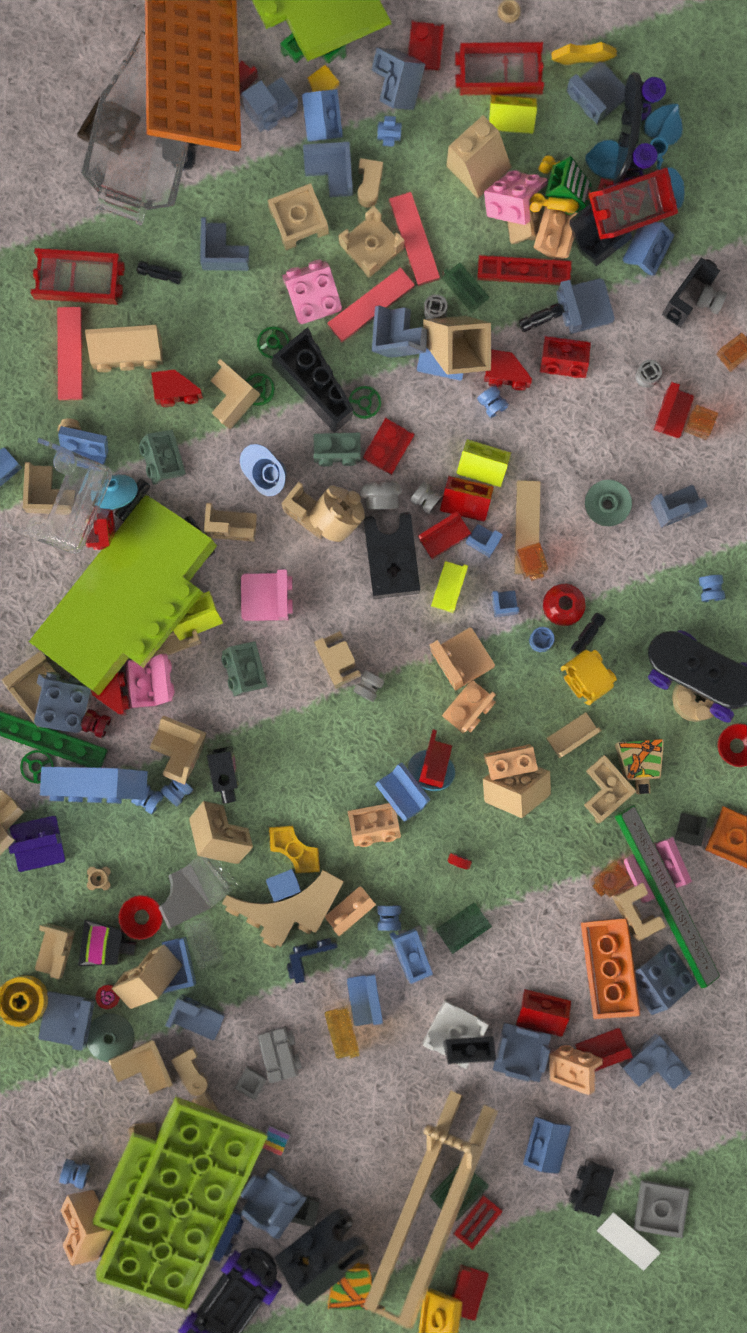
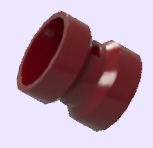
M89 708L82 719L81 731L86 733L92 732L96 737L103 739L107 732L104 729L106 725H110L111 717L107 715L100 716L96 711Z

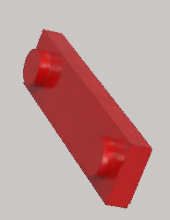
M479 255L477 280L560 285L563 281H571L572 261Z

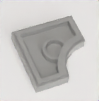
M192 864L169 875L171 883L170 894L166 902L158 907L168 929L212 908Z

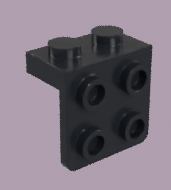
M591 204L569 221L579 252L596 266L632 239L631 232L613 238L600 239Z

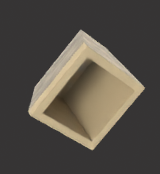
M484 115L449 145L447 167L477 198H480L486 189L512 168L500 132Z
M468 316L424 319V328L427 329L426 347L446 374L491 371L490 322Z

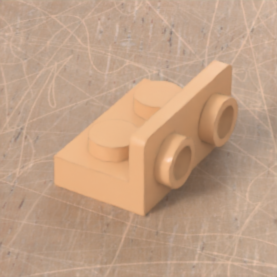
M545 206L534 248L552 259L568 258L574 240L569 221L578 213L567 215L564 211L547 209V206Z
M530 744L484 754L492 780L533 772L538 769L534 748Z
M389 803L348 811L355 847H368L376 842H392L397 838H401L397 813Z
M360 886L325 916V919L333 927L336 934L341 936L370 911L376 903Z
M563 1045L549 1054L550 1081L587 1095L595 1092V1069L602 1065L601 1058L593 1056L591 1053L574 1049L569 1045Z

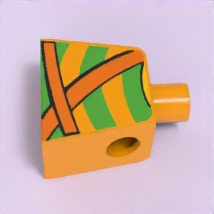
M358 1262L346 1272L347 1276L330 1288L328 1309L368 1310L363 1307L372 1287L369 1264H359Z

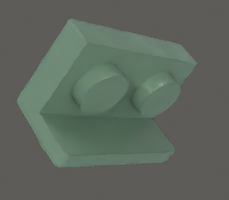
M173 429L149 433L144 436L140 441L139 449L141 455L145 458L147 464L146 473L153 485L158 484L161 480L182 477L186 474Z
M360 433L313 434L314 463H319V466H332L333 462H342L343 466H355L356 462H361Z
M256 641L230 646L222 651V664L226 668L229 677L228 687L234 696L268 687Z

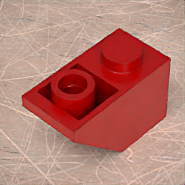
M491 349V371H485L484 382H488V385L491 387H502V384L510 385L513 390L524 391L525 388H530L532 378L512 352Z
M175 369L151 372L154 399L157 405L161 404V407L167 408L175 406V402L184 401V404H196L198 399H203L201 389Z
M119 670L100 695H97L92 690L91 693L119 715H127L126 710L130 709L128 695L123 694L122 686H126V678L124 672Z

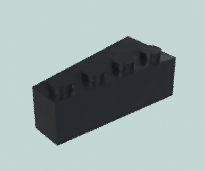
M307 327L273 355L272 367L335 433L352 419L354 409L341 385L335 379L331 367L326 363L318 344L315 343L312 333Z

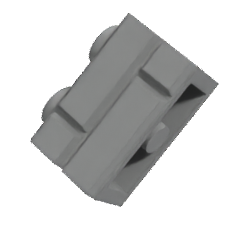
M287 1026L258 1033L257 1036L269 1083L298 1076V1069H301L302 1066L299 1055H294L292 1045H296L292 1030L288 1031Z

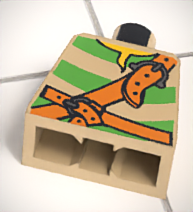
M663 739L619 742L615 744L622 775L627 781L635 780L636 794H650L649 779L661 777Z

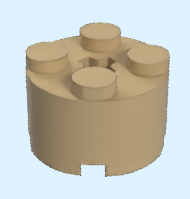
M334 485L329 486L309 512L312 525L315 529L319 527L323 531L321 535L331 541L341 542L345 540L365 518L364 508L360 502L361 497L355 491H348Z
M676 684L673 690V705L676 712L682 718L688 721L700 722L714 716L710 712L714 702L702 696L700 697L702 701L696 702V696L694 695L696 693Z

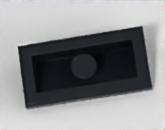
M493 1036L446 1039L443 1041L448 1065L496 1061Z

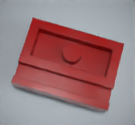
M411 22L408 55L425 63L424 70H440L444 24L439 26L434 25V23Z
M385 418L362 459L392 475L415 434Z

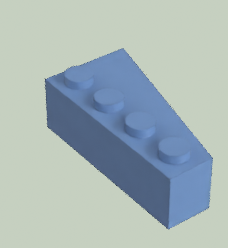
M42 767L40 796H50L49 801L63 802L64 797H68V802H83V798H87V802L102 803V798H106L107 803L120 804L122 799L146 800L148 771L117 768Z

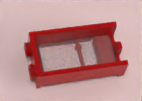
M543 42L460 43L459 52H455V66H459V74H455V88H460V96L542 95L544 89V82H542Z
M667 167L652 170L588 193L600 239L617 237L678 214L677 203Z
M34 249V253L38 258L37 268L33 269V277L36 281L35 289H31V295L34 300L118 305V298L122 299L123 285L119 283L120 276H124L125 263L121 262L118 253Z

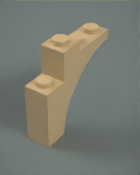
M322 870L318 878L308 888L286 900L274 903H253L226 895L222 904L227 906L225 911L238 917L240 913L247 917L246 922L256 928H259L260 925L264 926L260 934L264 938L263 943L272 948H276L277 945L282 947L295 922L299 923L297 928L308 934L312 931L315 933L318 931L344 881Z

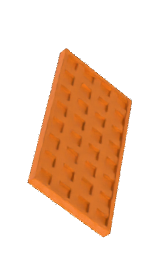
M145 0L147 135L239 152L241 148L237 0Z

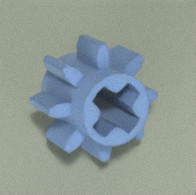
M385 116L384 122H378L377 140H383V146H394V141H400L401 123H395V116Z

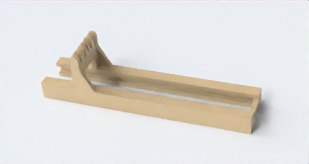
M453 1091L449 1093L436 1127L427 1124L424 1129V1134L427 1135L426 1153L363 1307L407 1329H412L498 1114L497 1110L483 1105L469 1142L449 1134L463 1098L462 1095ZM446 1143L465 1153L401 1314L397 1317L395 1314L385 1311V1307L380 1305V1302L443 1145Z

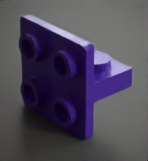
M56 816L14 824L9 827L10 834L15 840L9 846L10 854H15L19 872L66 861Z

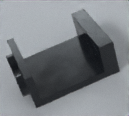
M701 257L668 302L662 316L681 328L693 310V307L680 299L681 295L694 277L703 284L711 286L721 271L717 268V265L713 261L705 260Z

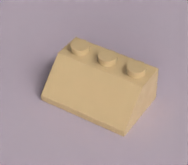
M157 325L85 330L90 364L98 372H110L111 368L118 367L123 371L134 370V366L155 369L158 368V365L163 364L162 337Z

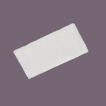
M614 1212L597 1229L603 1237L643 1271L661 1253Z

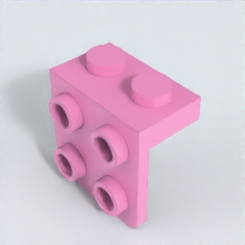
M517 170L507 172L505 176L494 182L492 186L484 191L487 217L526 225L530 222L528 199L548 184L547 178L539 177L537 174L520 173Z
M326 260L312 261L308 264V267L302 269L300 267L291 268L286 271L287 274L282 275L300 324H305L342 310L332 272Z
M277 570V573L243 574L241 576V617L244 621L289 620V614H293V599L288 598V590H293L292 576H288L287 570Z
M160 654L151 658L144 668L133 660L125 662L130 709L154 707L172 701L174 696V685L170 681L172 664L167 654Z
M673 837L654 843L675 887L678 888L691 883L692 880ZM634 854L624 859V863L634 886L643 883L648 892L640 900L643 903L649 902L655 896Z

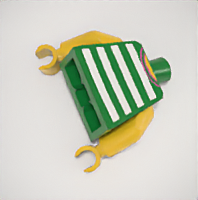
M545 156L539 166V171L544 174L551 172L545 194L548 199H545L540 193L534 194L530 200L531 205L529 209L533 212H539L542 206H547V209L561 210L567 215H572L582 211L591 204L588 193L591 192L592 184L572 156L558 161V163L555 162L552 156Z

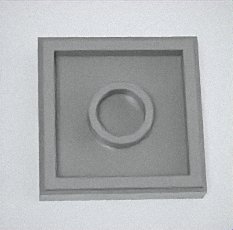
M641 1180L633 1229L683 1238L690 1189Z

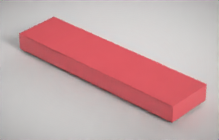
M412 192L389 198L400 235L405 240L404 247L417 286L440 280Z
M400 267L330 320L327 325L342 343L374 319L375 306L380 305L388 308L412 290L415 284Z
M57 307L58 399L83 400L82 308Z

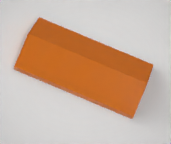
M607 919L581 923L593 1019L640 1016L627 919ZM587 927H589V933H590V941H591V948H592V956H593V964H594V971H595V979H596V986H597V994H598V1001H599L600 1013H599V1011H598V1003H597L596 988H595L594 973H593L592 958H591L590 943H589V936H588V928H587Z

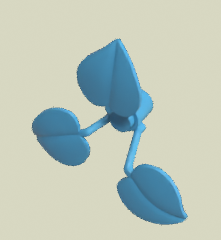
M678 104L665 105L656 109L645 121V134L650 138H654L649 144L655 147L658 155L656 169H661L662 156L667 152L668 145L676 143L681 137L682 121ZM613 140L601 141L586 154L585 161L593 173L602 178L613 179L617 166L618 143ZM669 167L668 172L671 178L677 208H680L684 201L683 180L675 169ZM647 184V192L652 200L649 185Z

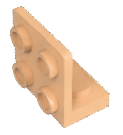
M471 627L443 644H440L438 640L430 644L431 653L455 691L495 667L493 660Z
M473 680L467 684L443 713L442 717L464 734L466 730L471 733L481 721L477 718L481 712L486 715L496 703L493 700L496 694L493 691L489 694Z

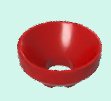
M570 584L553 586L548 590L543 600V610L546 617L552 623L559 626L575 624L582 618L586 608L584 595L577 587ZM566 596L572 600L571 609L563 610L560 608L559 599Z
M746 724L730 725L722 731L718 738L717 748L720 757L734 767L747 766ZM733 739H740L743 742L744 748L740 753H734L730 749V743Z
M143 895L128 899L119 911V924L123 932L129 937L138 940L152 937L162 925L163 916L158 908L160 905L153 898ZM139 910H145L149 914L148 922L143 925L135 921V914Z

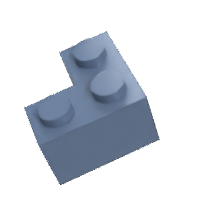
M282 77L267 87L260 80L242 93L245 112L260 133L265 129L267 131L272 130L278 124L277 121L283 117H291L297 111L296 108H298L296 96Z
M656 1033L632 1053V1058L624 1060L620 1064L622 1069L638 1087L658 1072L669 1087L674 1090L692 1074Z

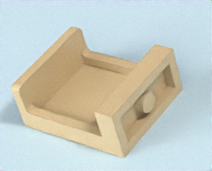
M41 651L2 679L5 687L33 722L41 692V687L37 684L38 675H46L47 672L56 673Z

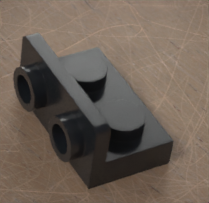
M586 1160L584 1165L581 1164L576 1176L579 1179L577 1189L573 1188L569 1197L573 1211H582L600 1218L615 1170Z

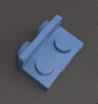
M61 426L58 433L60 448L57 460L102 470L108 454L107 436Z

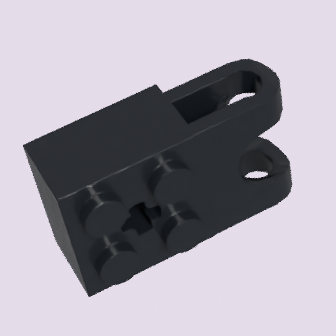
M402 512L400 514L399 528L390 535L383 534L378 530L376 519L373 516L365 517L364 528L373 599L420 594L410 512ZM391 567H396V569L400 570L395 577H392L391 573L388 574L387 571Z
M339 1208L330 1213L274 1257L294 1296L306 1306L310 1305L347 1276L346 1272L369 1253L366 1241L358 1236H353L342 1242L345 1233L352 1227V1218L345 1209Z

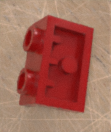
M545 336L540 372L574 378H586L591 342Z
M101 508L100 513H97V519L94 520V528L91 529L85 542L87 548L93 547L94 550H102L110 546L115 534L113 509Z

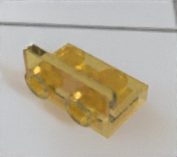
M348 1006L326 1011L325 1018L336 1058L360 1056Z

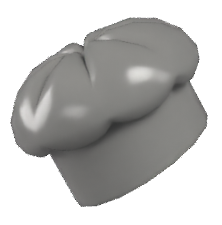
M392 480L373 481L362 487L360 496L365 498L366 509L399 508L398 495L402 492V489L397 482Z

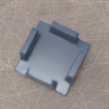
M504 1022L496 1052V1061H494L492 1070L527 1082L530 1080L540 1082L542 1072H545L550 1052L549 1042L551 1034Z
M270 1168L263 1178L253 1175L242 1190L240 1196L248 1201L242 1208L241 1214L254 1227L265 1230L273 1238L279 1240L307 1198L280 1173Z

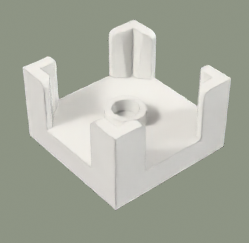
M444 1000L422 1044L432 1051L435 1050L445 1055L444 1040L481 1037L489 1025L484 1020ZM469 1063L458 1064V1065H460V1066H462V1067H464V1068L466 1069Z

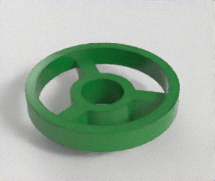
M279 327L265 328L257 338L258 350L266 358L273 359V356L265 354L262 350L266 348L271 350L283 348L279 337L276 335V330L281 331L287 339V344L289 343L287 333ZM272 330V334L266 338V343L260 346L259 341L263 333ZM276 339L278 342L276 345L271 346L269 340Z
M255 373L250 375L246 381L249 383L251 379L263 376L260 383L253 385L255 389L259 386L263 387V392L258 397L262 398L263 402H254L252 404L254 406H263L273 398L275 385L273 380L266 374ZM267 379L271 383V393L268 398L266 397L267 387L265 386Z
M360 386L353 390L349 396L350 403L358 404L361 410H366L367 416L359 415L353 411V415L358 418H372L380 410V395L372 387ZM367 389L371 391L368 396H361L359 400L352 399L353 395L359 390ZM376 394L379 405L376 411L371 414V398ZM367 399L369 405L367 407L361 406V400Z
M34 750L23 757L20 771L27 781L38 784L41 783V781H38V774L41 773V768L39 771H34L32 768L33 764L38 762L42 768L48 763H51V767H54V763L46 752ZM33 753H42L48 759L45 761H31L27 757ZM24 761L29 764V770L34 774V781L27 778L24 774Z

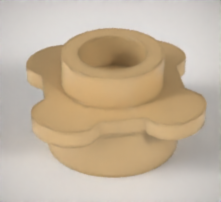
M103 867L102 869L88 868L87 888L89 890H95L96 888L108 890L111 886L109 882L111 870L108 867Z

